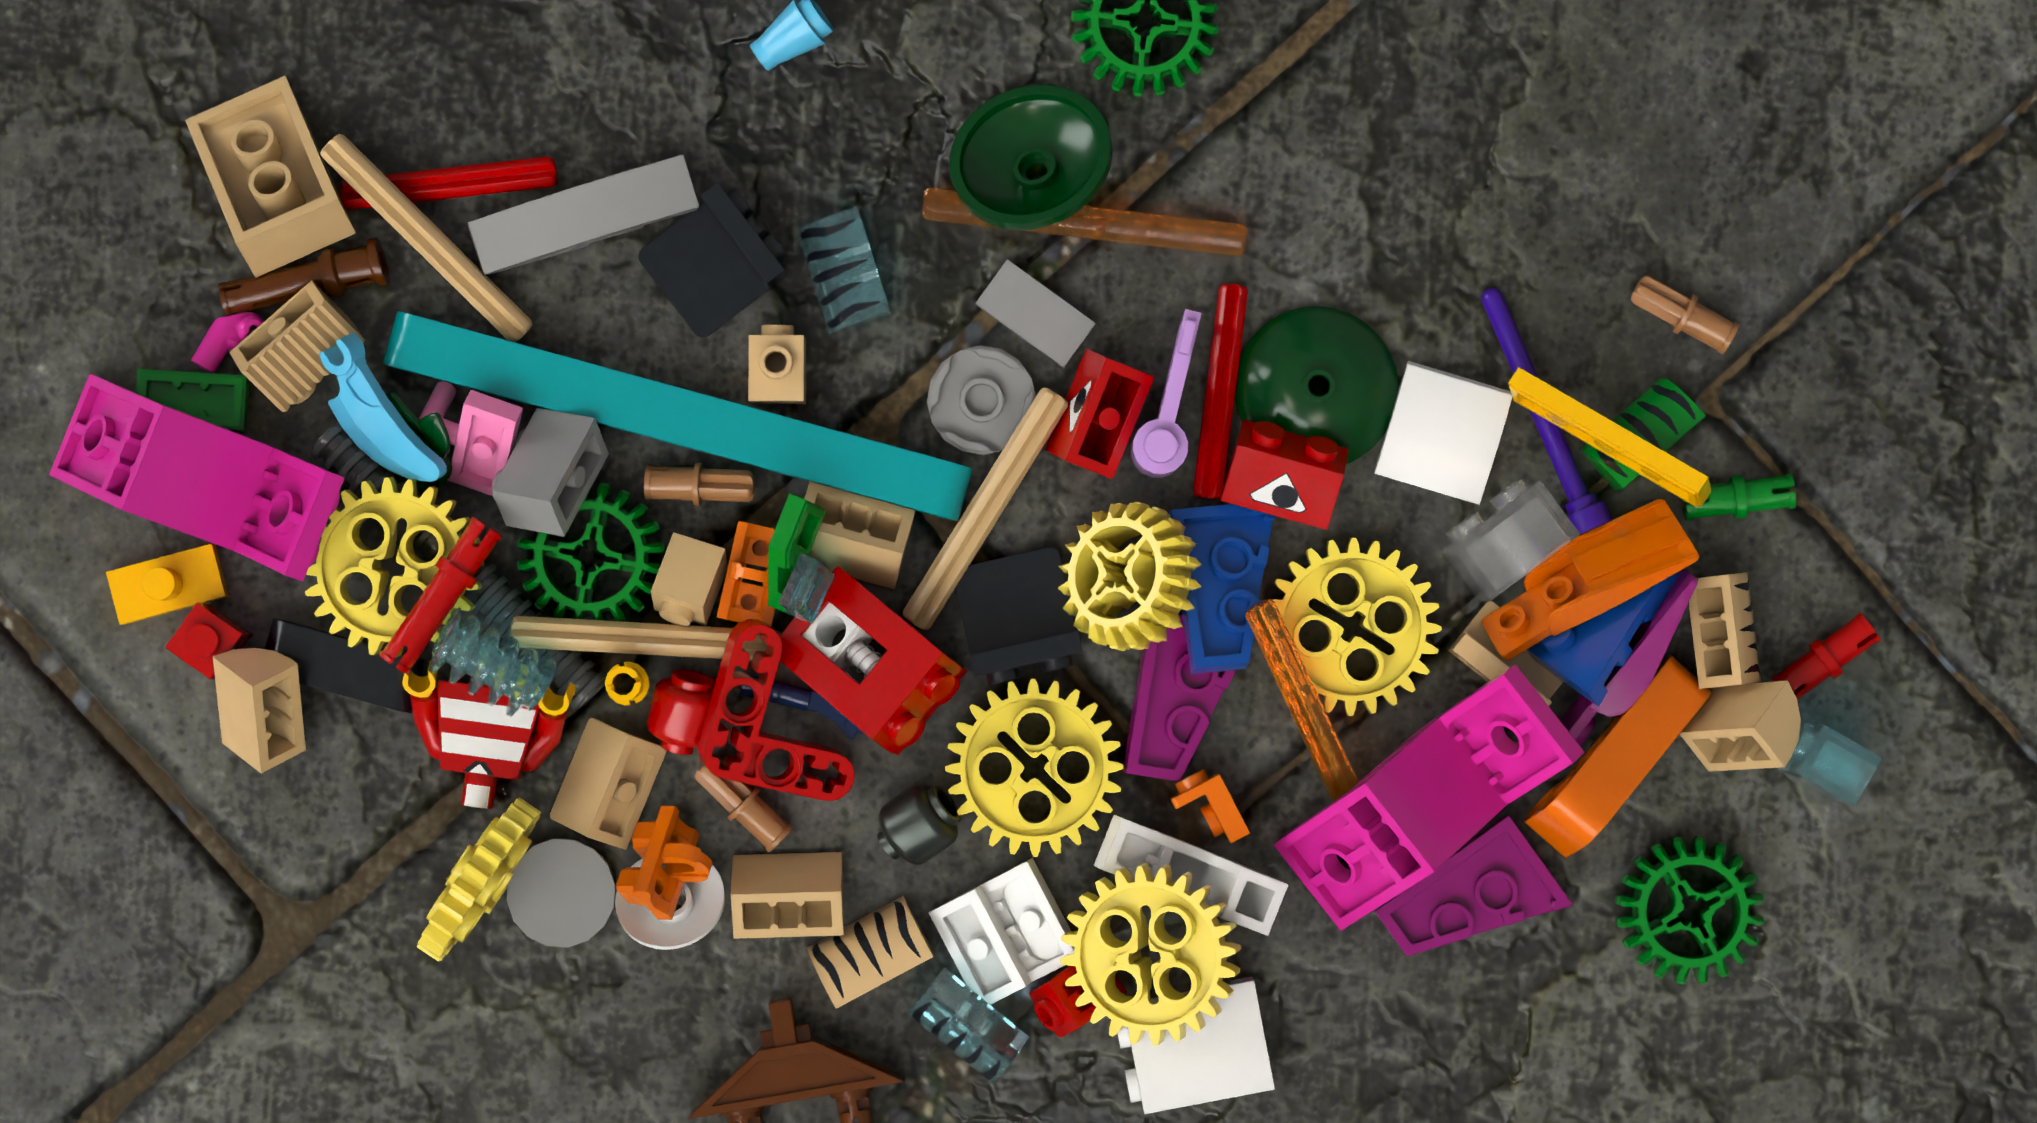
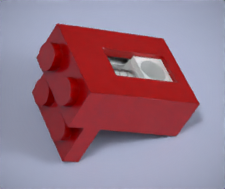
M838 565L779 636L782 643L780 662L868 737L897 756L905 747L911 746L920 738L926 721L940 705L948 702L956 694L960 680L968 672ZM846 629L843 640L832 647L836 634ZM873 639L887 649L883 656L879 652H874L872 646H868ZM851 666H856L858 673H864V680L861 683L847 673Z

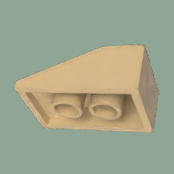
M286 76L185 120L235 243L255 278L356 234L347 210L342 203L341 196L324 159L321 157L317 143Z

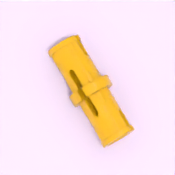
M624 662L625 666H620V664L613 666L607 673L605 680L606 691L609 697L616 703L624 706L631 705L630 701L635 700V703L642 701L648 694L650 687L649 676L646 670L633 662ZM626 674H629L636 681L630 693L620 688L622 678Z

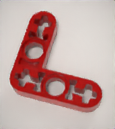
M747 619L739 622L732 629L727 639L699 738L698 755L700 761L713 775L723 779L823 801H835L842 798L850 791L854 783L855 772L852 764L840 751L832 747L760 731L781 658L782 643L779 635L767 623L759 619ZM757 633H759L760 639L767 644L765 651H756L750 665L756 673H760L759 678L755 679L745 672H734L736 666L747 671L750 654L742 646L745 641H754ZM738 685L750 686L754 693L751 706L740 713L729 711L726 706V697L729 691ZM721 719H725L736 726H745L744 731H740L736 727L732 728L730 743L737 749L735 756H726L723 764L720 763V759L713 753L715 746L724 747L729 734V730L723 724H719ZM775 749L788 751L790 764L787 770L778 776L766 775L762 768L765 756ZM804 761L810 767L821 770L827 769L830 762H832V766L839 771L837 779L828 778L825 786H823V782L816 775L803 771Z

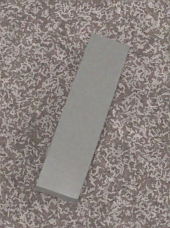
M679 155L526 202L468 222L467 225L482 273L486 276L584 248L592 242L638 230L646 224L695 211L699 208V204L684 155Z

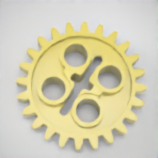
M385 477L381 493H378L371 480L361 482V499L350 490L342 491L341 497L345 508L342 510L337 507L329 516L331 523L329 525L326 524L322 533L316 564L311 565L306 575L317 576L318 584L305 591L306 596L322 595L325 601L315 611V616L319 617L332 613L336 618L329 632L333 635L347 627L351 630L347 646L351 648L357 646L364 637L368 638L370 655L378 654L384 642L389 643L409 613L403 608L401 603L403 590L408 585H416L424 591L439 570L435 566L441 556L448 557L461 537V531L470 523L469 517L454 521L450 517L457 503L454 499L448 500L440 506L435 504L438 493L437 487H429L422 496H418L417 480L408 479L402 491L398 492L394 477ZM368 518L377 520L384 529V540L377 549L366 547L359 536L360 527ZM403 518L407 522V527L400 542L396 562L405 566L404 574L393 576L389 588V609L386 615H382L379 613V605L388 585L390 574L387 569L381 568V562L383 559L393 557L396 549L397 524ZM422 530L432 533L439 544L437 555L431 561L421 560L413 549L414 538ZM480 538L474 541L475 546L480 543ZM356 572L365 574L373 586L371 597L365 603L355 601L348 592V581ZM477 581L472 589L466 587L465 590L481 589L482 583ZM465 590L442 622V624L454 630L462 626L454 611L456 609L471 611L475 607L464 596ZM441 627L438 628L431 638V641L435 644L445 641ZM403 646V648L401 649V651L398 653V655H397L396 657L402 655L404 646Z
M1350 538L1346 553H1340L1334 540L1327 541V557L1322 559L1314 549L1309 548L1306 550V555L1310 566L1304 568L1293 561L1288 564L1291 573L1295 577L1292 583L1282 579L1274 581V584L1284 593L1282 600H1266L1265 605L1277 611L1278 615L1275 620L1263 622L1262 627L1271 631H1277L1278 639L1269 642L1264 648L1268 651H1281L1283 658L1277 661L1272 669L1274 672L1290 668L1293 674L1285 686L1288 690L1296 688L1302 683L1307 686L1303 698L1304 703L1309 704L1321 694L1324 696V712L1330 713L1335 707L1337 700H1343L1346 715L1353 716L1357 701L1363 700L1368 712L1373 714L1376 713L1377 709L1376 697L1382 695L1391 706L1397 704L1395 687L1399 685L1404 690L1413 693L1416 689L1409 678L1410 673L1413 671L1428 675L1430 672L1419 659L1421 654H1438L1439 649L1425 641L1426 634L1442 631V626L1429 623L1426 620V615L1437 610L1439 603L1422 602L1420 596L1428 591L1431 584L1430 582L1414 585L1410 579L1418 568L1416 564L1409 565L1402 570L1396 567L1400 557V551L1397 549L1391 552L1385 559L1379 558L1380 544L1378 541H1373L1365 554L1360 553L1357 538ZM1338 573L1349 575L1357 585L1355 598L1346 605L1335 603L1328 595V583ZM1317 599L1336 613L1347 618L1352 617L1356 612L1362 616L1359 622L1361 628L1391 644L1394 647V652L1391 655H1387L1357 636H1352L1348 641H1344L1341 638L1344 628L1311 609L1309 601ZM1385 602L1397 604L1404 616L1402 626L1392 634L1382 632L1375 623V612ZM1310 620L1321 622L1328 630L1329 639L1327 645L1318 652L1306 650L1299 641L1301 627ZM1359 648L1368 650L1375 659L1373 674L1361 681L1351 677L1346 669L1348 656L1352 651Z
M1031 678L1027 694H1020L1016 685L1011 681L1008 682L1007 699L1001 700L992 690L987 692L991 705L987 711L974 704L969 706L971 713L977 720L974 725L957 722L956 727L966 736L964 743H948L947 748L961 755L960 762L945 766V771L960 775L961 782L950 787L948 792L954 795L965 794L967 800L958 808L957 813L958 815H963L974 811L978 817L974 821L971 831L975 833L985 826H989L992 829L989 839L990 846L993 847L1004 835L1010 838V854L1015 855L1022 841L1029 842L1033 857H1038L1041 842L1049 841L1053 851L1059 854L1061 853L1060 837L1067 835L1076 845H1080L1082 842L1078 828L1082 824L1096 832L1100 829L1092 816L1095 810L1105 813L1113 811V808L1102 797L1104 792L1116 793L1121 791L1119 785L1108 780V773L1122 770L1123 764L1108 760L1107 755L1121 746L1120 741H1103L1101 735L1109 729L1112 723L1110 720L1094 724L1091 718L1096 712L1098 705L1094 702L1082 710L1076 706L1079 699V690L1075 689L1064 700L1059 698V682L1053 681L1047 694L1039 693L1035 678ZM1033 712L1040 713L1046 717L1050 725L1049 735L1046 740L1035 745L1023 741L1017 729L1021 718ZM1002 731L1006 732L1032 758L1038 757L1041 753L1045 755L1048 759L1044 765L1045 771L1070 794V802H1061L1036 777H1032L1028 781L1024 780L1020 775L1025 768L1023 763L998 740V734ZM1071 751L1082 753L1089 763V770L1085 778L1075 783L1066 782L1057 771L1060 757ZM988 753H1002L1011 762V774L1002 783H989L980 774V761ZM1034 790L1047 795L1051 803L1050 812L1047 817L1037 822L1028 821L1023 818L1018 807L1022 796Z
M519 797L514 803H511L500 819L495 817L475 846L470 844L467 846L451 870V874L446 878L445 885L447 887L438 897L426 917L429 920V924L421 934L422 937L417 943V948L436 961H442L458 940L462 943L465 941L484 912L491 913L512 881L514 875L512 871L532 843L528 836L540 818L541 812Z
M1143 863L1137 866L1134 880L1126 867L1115 871L1116 886L1109 879L1103 877L1095 882L1100 897L1090 892H1086L1079 897L1081 904L1087 912L1075 910L1068 914V920L1079 929L1078 931L1067 932L1061 936V941L1075 947L1074 952L1060 959L1061 964L1076 966L1077 973L1067 979L1065 984L1066 986H1082L1085 992L1075 1002L1076 1006L1079 1007L1092 1002L1096 1009L1091 1016L1090 1022L1095 1024L1106 1016L1110 1018L1109 1035L1112 1037L1118 1034L1124 1027H1129L1130 1043L1136 1044L1142 1039L1145 1031H1148L1153 1046H1158L1164 1041L1167 1029L1171 1037L1178 1042L1186 1037L1185 1023L1195 1032L1200 1031L1206 1026L1201 1012L1213 1018L1220 1014L1222 1009L1214 996L1227 999L1234 992L1223 981V978L1235 977L1240 973L1239 967L1226 960L1228 956L1240 951L1241 945L1225 942L1224 935L1237 927L1236 923H1219L1217 916L1226 907L1225 902L1209 906L1205 900L1209 895L1211 886L1207 884L1195 892L1190 889L1192 873L1186 872L1174 882L1172 881L1171 866L1166 864L1159 869L1156 877L1153 878L1148 863ZM1144 905L1149 906L1151 910L1149 929L1146 917L1142 912ZM1166 912H1175L1184 919L1186 924L1184 938H1175L1166 931L1164 926ZM1113 915H1120L1131 924L1132 937L1130 941H1121L1111 932L1110 921ZM1148 944L1150 951L1160 953L1161 959L1152 964L1150 957H1142L1140 952ZM1172 967L1181 968L1190 976L1191 990L1189 993H1180L1171 986L1169 971ZM1118 970L1127 971L1135 978L1137 983L1135 996H1126L1117 988L1115 975ZM1152 978L1155 992L1159 997L1158 1003H1154L1150 999Z

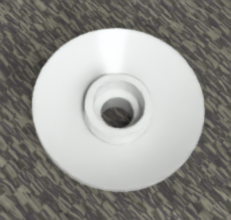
M644 858L637 861L631 867H641ZM662 863L661 868L663 870L665 869L666 863ZM713 865L707 880L703 882H684L677 903L682 907L675 911L672 920H658L646 906L628 903L618 891H616L615 896L616 913L625 932L642 945L662 950L682 948L702 939L715 927L725 905L724 885L721 876Z

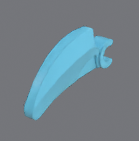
M352 332L337 340L336 345L322 351L319 354L321 362L330 373L337 375L340 387L338 396L329 400L328 404L339 424L356 446L382 467L405 478L432 482L443 477L447 472L446 464L441 457L425 445L414 433L392 402L387 398L366 364L365 348L360 337Z

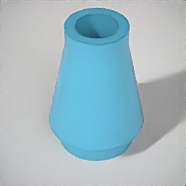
M792 0L764 33L750 44V47L764 68L770 71L785 61L826 44L825 37L831 34L834 29L814 0H801L800 2Z

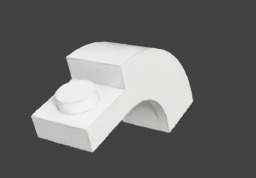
M1113 815L1094 863L1095 867L1114 875L1115 871L1126 867L1134 880L1137 866L1143 863H1148L1153 878L1156 877L1159 869L1166 864L1171 866L1172 881L1174 882L1186 872L1192 873L1190 885L1192 891L1195 892L1207 884L1211 886L1209 895L1205 900L1209 906L1225 902L1226 907L1218 917L1267 936L1288 887V884L1252 868L1117 815Z

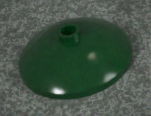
M1053 85L1018 87L991 98L977 108L963 123L954 139L950 152L949 170L951 181L963 205L974 216L990 225L1010 230H1032L1047 227L1061 222L1080 211L1099 192L1108 176L1112 163V139L1106 121L1100 111L1092 102L1079 93ZM1045 174L1039 179L1032 180L1037 175Z
M1321 306L1302 307L1273 318L1263 325L1250 339L1239 360L1235 405L1241 423L1242 420L1254 423L1260 421L1271 422L1283 428L1284 431L1307 438L1312 436L1325 437L1334 441L1338 446L1348 448L1346 462L1348 464L1372 449L1386 432L1398 394L1397 372L1386 344L1364 321L1350 313L1335 308ZM1321 376L1327 380L1329 389L1326 395L1318 397L1311 394L1308 383L1312 377Z

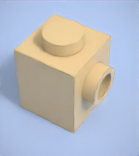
M762 325L761 335H749L748 401L751 404H806V338L804 335H794L793 325Z
M673 532L651 589L654 610L659 611V615L663 619L676 625L689 626L693 622L706 626L728 568L725 548Z

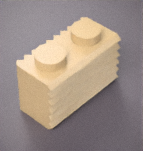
M311 280L229 353L240 371L278 409L285 412L289 410L290 405L299 404L308 399L314 392L316 384L322 381L323 376L330 374L321 362L319 354L322 351L336 345L337 340L352 332L359 336L363 343L365 339L348 315Z

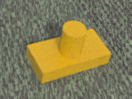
M216 544L200 546L106 572L120 625L193 607L196 602L208 603L229 597Z

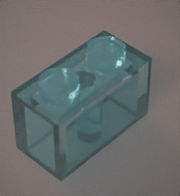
M1805 723L1799 732V741L1791 759L1785 767H1780L1779 771L1835 803L1855 806L1882 757L1824 724Z

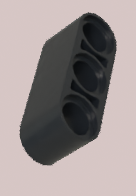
M273 618L265 649L276 651L298 664L300 684L389 709L412 713L410 694L404 689L402 684L404 673L396 668L404 653L396 657L392 664H389L379 656V653L370 655L368 643L360 642L357 646L351 648L347 646V637L336 634L332 635L329 632ZM418 658L411 669L415 675L422 677L426 660Z

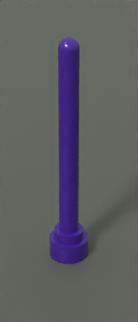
M1496 288L1486 289L1482 293L1481 301L1513 375L1517 368L1520 367L1539 378L1501 291ZM1529 410L1569 501L1568 504L1564 505L1568 512V516L1564 517L1572 538L1612 521L1613 519L1605 501L1599 502L1595 492L1589 494L1561 428Z

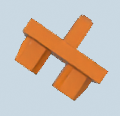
M738 521L717 618L735 622L759 619L772 628L776 609L768 606L769 543L775 529ZM746 564L765 567L767 569L766 572L747 568ZM743 578L763 582V587L744 583Z
M661 806L656 820L637 822L632 842L633 849L641 858H644L641 867L621 869L616 883L617 891L628 903L646 906L658 920L673 919L684 882H703L707 880L713 863L705 853L701 852L700 848L696 847L700 834L696 829L689 827L679 818L680 811L676 806ZM662 863H666L664 870L661 868Z

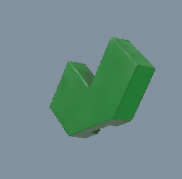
M790 493L769 543L768 606L795 617L818 590L825 573L824 569L807 562V559L826 514V509ZM801 558L810 566V570L806 579L802 576L799 582L801 575L795 570V567ZM804 567L803 571L806 573L808 568ZM813 570L812 577H809L810 572ZM791 576L795 582H799V585L802 586L801 590L797 587L795 591L796 585L790 581ZM808 580L809 584L807 586V589L802 597V600L798 606L797 611L795 612L794 607L799 599V596L803 590L806 581ZM786 587L787 590H789L792 594L794 593V595L797 597L796 601L794 598H792L790 602L792 596L788 595V593L785 591ZM787 595H788V598H787V600H786L785 603L789 604V606H790L792 609H790L786 604H784V603L781 601V598H782L783 601H785V599H786V597H787Z

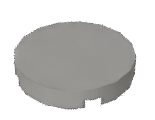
M979 345L960 350L941 363L930 381L927 404L932 424L944 441L962 452L984 456L1003 451L1036 395L1032 378L1018 359L1002 349Z
M554 838L532 846L512 871L514 875L512 881L507 886L506 901L513 921L527 937L545 946L568 948L589 941L606 926L615 908L617 889L610 864L596 849L577 839Z

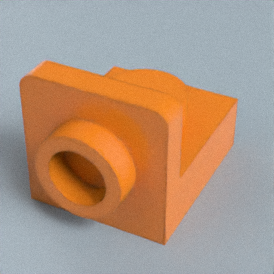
M1202 769L1175 783L1179 793L1170 797L1175 809L1205 795L1209 804L1201 807L1200 810L1214 837L1225 833L1228 841L1233 843L1250 834L1219 773L1208 777L1205 770Z

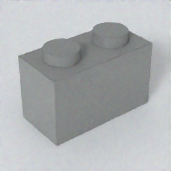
M536 408L526 428L519 432L515 448L503 469L498 471L493 481L492 495L506 526L565 537L609 455L595 418Z

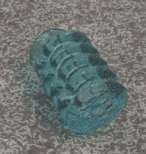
M458 607L447 620L434 644L429 672L435 674L448 663L451 665L449 683L454 685L467 674L471 676L468 693L472 696L484 685L490 687L487 698L488 705L493 706L505 695L509 697L506 715L513 716L523 706L528 708L529 711L532 710L544 696L556 668L555 660L547 658L538 664V652L529 647L519 653V642L514 637H507L499 643L500 631L498 628L488 626L480 632L481 621L479 617L470 615L461 621L462 610Z

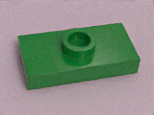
M137 369L136 393L229 430L246 431L250 380L245 375Z

